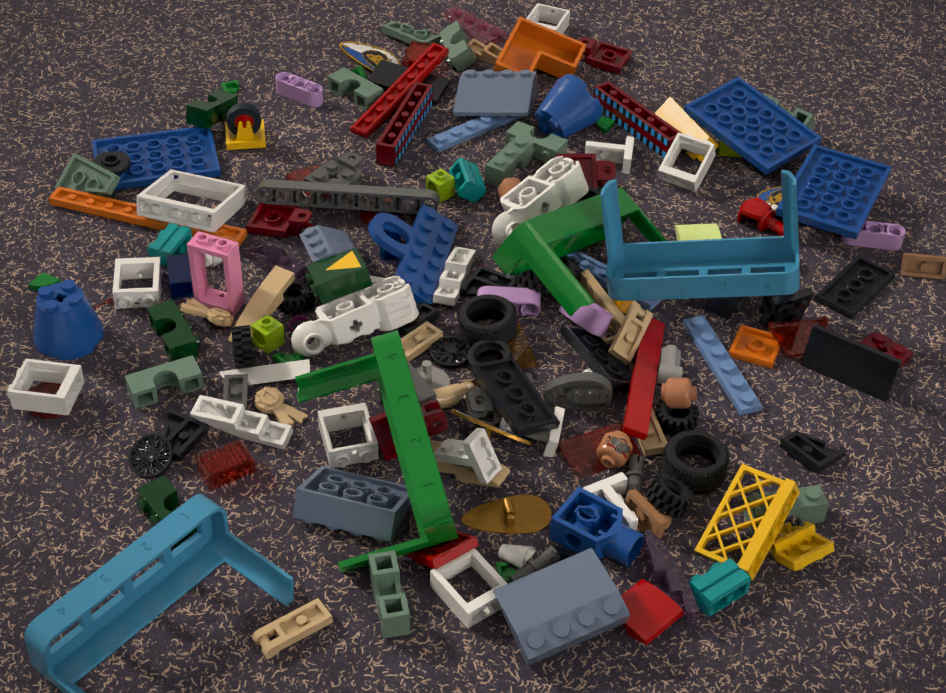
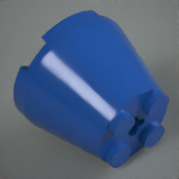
M571 74L560 77L534 113L539 123V131L544 134H554L565 139L595 124L602 117V108L598 98L592 97L586 89L588 85L578 77Z
M65 280L62 283L40 287L36 298L33 340L38 352L43 356L46 355L63 361L78 359L93 352V349L103 340L104 330L100 318L83 290L75 285L73 280Z

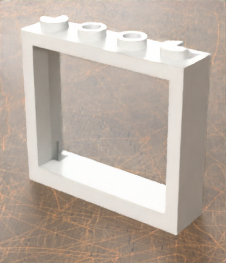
M171 169L136 196L137 215L215 232L245 204L246 185ZM176 191L223 202L215 209L166 199V197Z

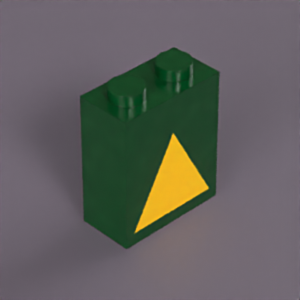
M356 247L306 265L309 274L305 275L308 285L311 287L314 297H319L322 304L373 286L367 266Z

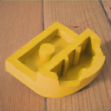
M806 521L803 522V526H792L791 522L784 523L770 548L774 559L794 572L835 551L834 542L817 534L815 524Z

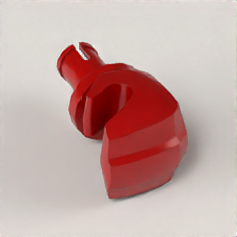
M758 197L748 199L742 203L737 215L738 223L746 217L757 220V229L763 232L769 229L779 236H784L783 223L775 219L776 212L768 203Z

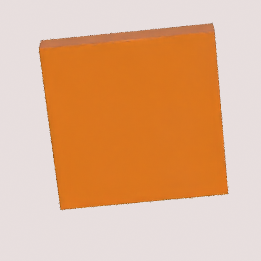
M740 325L728 354L732 358L772 369L784 337Z

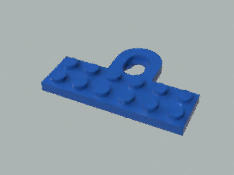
M425 204L419 209L413 227L388 213L375 215L368 226L371 238L378 246L400 259L395 276H400L405 281V284H410L415 302L419 305L425 303L431 306L433 294L438 288L439 278L443 273L445 262L459 225ZM383 230L399 234L406 244H401L392 239Z

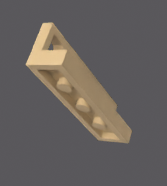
M589 270L581 271L579 283L595 301L594 303L613 315L607 330L617 334L625 316ZM616 335L606 338V336L601 338L607 344L613 343Z

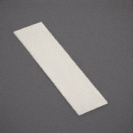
M310 360L220 371V375L224 378V375L248 374L249 385L295 379V376L309 373Z

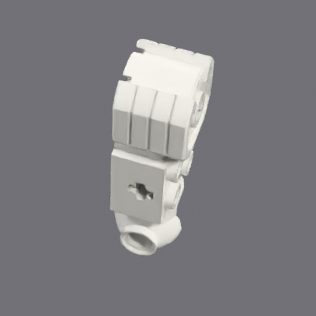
M563 156L552 158L539 168L533 176H528L502 196L500 201L505 212L499 214L492 225V236L495 242L501 245L509 234L524 221L574 204L586 195L588 185L579 161L574 163L572 159L563 158Z
M392 276L372 284L373 286L361 291H356L317 307L315 313L318 319L303 322L294 330L291 338L293 349L296 353L303 356L312 357L321 353L325 347L351 343L354 338L361 335H369L375 329L391 331L413 322L418 317L419 312L416 308L410 284H405V281L400 276ZM315 337L311 344H307L310 338Z

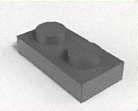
M248 374L224 375L223 400L244 404L245 410H248Z

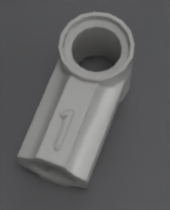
M668 345L661 349L656 379L657 384L666 383L667 379L671 377H682L683 367L680 366L681 351L677 349V346Z

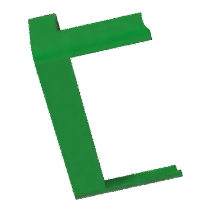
M623 187L618 188L621 224L629 217L649 242L667 241ZM600 195L524 221L509 234L492 256L493 261L507 278L532 269L569 316H572L580 307L593 304L595 301L560 258L605 240Z
M398 330L372 337L371 341L375 352L373 354L295 376L298 384L296 393L298 403L377 381L420 535L419 538L339 561L337 563L343 573L368 566V554L395 550L396 557L458 539Z

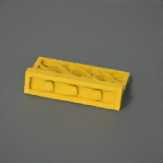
M742 464L694 551L714 562L723 563L728 560V552L741 548L743 555L737 565L753 581L800 494L796 482L788 478L782 480ZM745 473L755 476L757 483L743 488L741 481ZM770 484L780 486L776 494L765 497L762 487ZM760 489L762 499L748 503L745 493ZM742 495L745 505L731 509L729 505L731 499ZM765 504L767 509L765 515L754 519L750 509ZM747 510L751 520L736 525L733 515ZM730 516L733 527L719 531L717 526L719 521ZM753 526L755 531L753 537L742 541L739 530ZM735 532L739 542L724 547L721 537ZM718 538L721 549L713 552L704 549L708 541Z

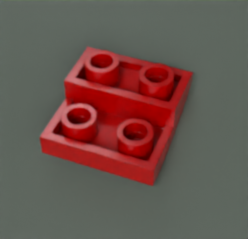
M641 579L621 595L630 613L627 623L622 625L625 626L628 636L645 645L649 644L684 615V610L674 600L644 579Z

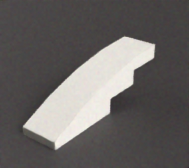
M455 246L445 262V270L440 276L439 286L433 294V303L455 306L460 296V287L466 281L476 250Z
M203 395L198 397L190 413L191 417L214 428L246 440L280 449H285L294 431L292 425L270 421L266 414L245 410L244 404Z

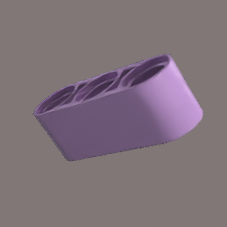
M281 72L275 76L276 92L279 95L310 107H319L323 104V88L320 84L287 72Z
M866 221L856 240L841 235V241L852 246L899 250L902 246L906 230L897 224Z
M483 286L477 292V296L492 294L506 298L514 305L519 316H526V314L537 316L540 313L541 295L539 292H536V289Z
M596 303L580 307L572 316H569L562 306L559 308V312L586 331L599 337L605 336L613 317L612 314Z

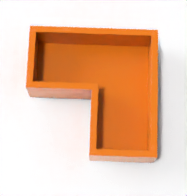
M520 16L495 62L493 71H536L538 69L557 78L566 74L574 75L587 44Z

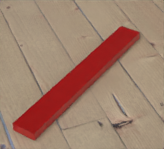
M433 42L350 127V132L364 138L371 135L403 102L415 82L421 83L449 54V48Z
M653 318L636 350L622 427L623 433L644 441L649 430L665 328L664 322Z

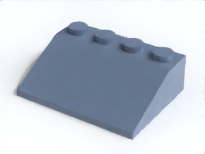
M463 71L459 79L453 115L529 116L538 93L536 71Z
M322 465L296 488L293 518L301 519L303 523L322 524L331 530H346L355 536H370L379 542H391L398 533L411 502L406 485Z
M592 548L493 590L527 666L627 623L630 617V613L618 588Z

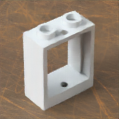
M537 3L526 19L563 34L569 26L570 10ZM540 20L548 23L557 24V26L538 23V21Z
M678 132L658 169L659 180L696 192L715 157V144L708 140H700L689 134ZM681 149L705 156L696 175L672 168Z
M160 257L115 259L113 281L115 309L147 308L160 304L162 277ZM153 278V288L121 289L122 280Z
M25 359L21 368L17 370L16 378L7 390V397L10 398L12 409L69 415L84 384L81 365ZM33 381L61 384L56 395L28 391Z
M365 403L318 411L319 429L331 468L345 467L361 462L368 463L378 459V442L368 419L370 416ZM362 426L367 443L333 449L329 432Z
M475 548L438 569L430 571V587L467 629L501 609L493 590L506 585L507 582ZM473 567L492 589L466 603L447 580Z

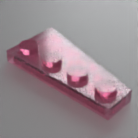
M456 6L445 12V17L450 22L454 23L456 20L459 22L467 35L471 37V40L474 38L487 46L490 42L496 43L507 37V31L475 16L461 7Z

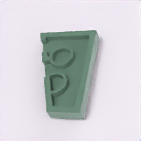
M396 21L382 25L383 33L388 34L391 38H397L405 44H411L419 50L428 48L433 42L438 44L442 39L440 33L434 35L430 34V30L427 29L414 30L412 25Z
M74 153L54 188L57 189L60 186L90 194L111 196L121 177Z

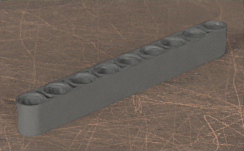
M273 179L262 180L254 194L256 200L262 204L418 214L423 204L437 211L440 201L438 193L434 190ZM261 189H267L270 194L263 193ZM282 190H287L290 195H284ZM302 192L310 193L311 197L304 196ZM322 193H328L332 198H326ZM348 194L352 199H345L343 195ZM368 195V196H370L373 200H372V201H367V200L364 199L363 196ZM384 197L392 198L393 202L385 201ZM410 198L414 203L409 204L404 199ZM425 200H432L435 204L428 205Z

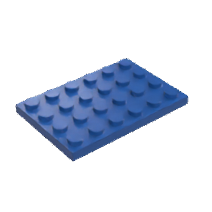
M740 77L684 105V111L692 119L766 175L809 151L814 144H821L822 141L820 135Z
M189 127L92 140L94 158L104 152L119 151L127 154L131 160L129 169L117 175L121 179L114 190L150 186L171 169L209 178L221 176L210 127L207 129Z
M814 144L795 176L797 180L798 222L856 240L891 173L892 167ZM782 200L777 206L775 215L783 217Z

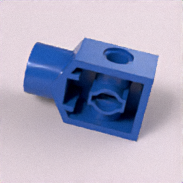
M578 486L551 518L549 538L577 553L592 548L599 559L608 557L628 568L639 555L645 537L642 533L622 524V508Z

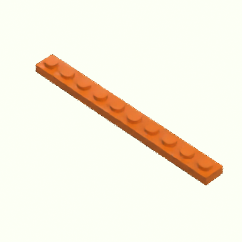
M60 186L48 198L50 205L157 230H164L170 223L138 216L137 204ZM223 224L215 232L189 227L192 230V237L200 231L238 242L239 247L247 237V229Z

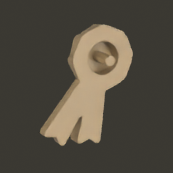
M191 298V300L187 299L186 304L181 303L180 311L205 317L210 322L216 324V326L230 327L234 322V316L225 309H209L194 298Z
M264 387L256 393V408L262 413L274 414L279 423L292 425L293 427L294 421L302 424L303 420L308 418L307 414L284 404V395L277 388Z

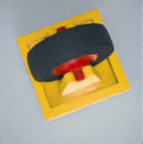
M239 103L231 107L227 112L225 122L227 150L266 148L264 119H262L260 111L249 103Z

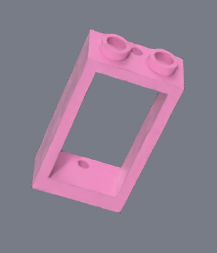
M198 231L187 243L194 299L209 309H225L235 316L245 303L239 243ZM204 254L223 259L227 292L208 287Z

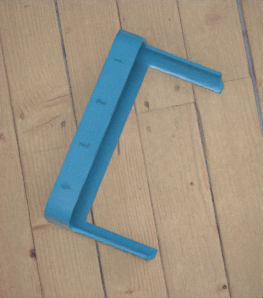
M781 170L784 236L639 243L623 242L617 179L609 180L602 188L600 194L608 257L606 280L609 297L615 301L773 296L789 295L797 292L800 288L796 178L790 171Z
M197 494L38 615L26 628L24 642L33 668L62 693H86L75 683L223 562H226L285 607L294 600V579L229 532L225 509L205 495ZM197 528L196 533L171 551L173 545ZM159 557L158 563L132 582V578ZM120 589V593H118L115 597L109 600L96 612L91 614V610L93 608H95L98 604L104 601L116 590ZM77 621L79 622L77 627L50 647L51 643Z

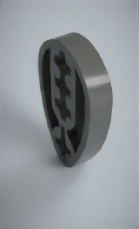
M579 372L560 376L547 382L544 386L543 398L546 402L561 408L600 412L610 405L613 388L610 381L601 374Z

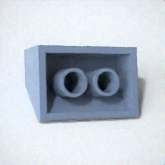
M316 225L305 229L303 233L299 234L313 263L354 248L345 231Z

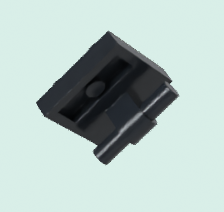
M809 287L789 295L763 296L761 300L762 305L759 308V312L763 315L759 323L763 328L767 326L776 328L782 325L783 322L790 321L795 323L801 320L814 296L813 290Z

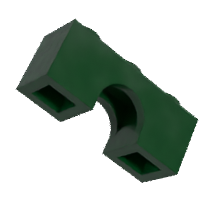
M217 90L208 94V102L195 100L187 104L186 123L207 129L225 120L229 109L238 104V95Z
M174 300L147 307L149 322L156 335H162L164 350L171 362L192 355L193 357L198 356L197 348L200 347L197 334H192L190 322L188 320L185 321L184 313L180 311L181 307H177Z
M165 476L137 489L139 500L136 501L137 506L142 514L147 513L149 515L152 527L171 514L172 509L179 506L177 490ZM197 528L192 530L184 538H182L175 545H173L174 548H177L190 536L196 533Z

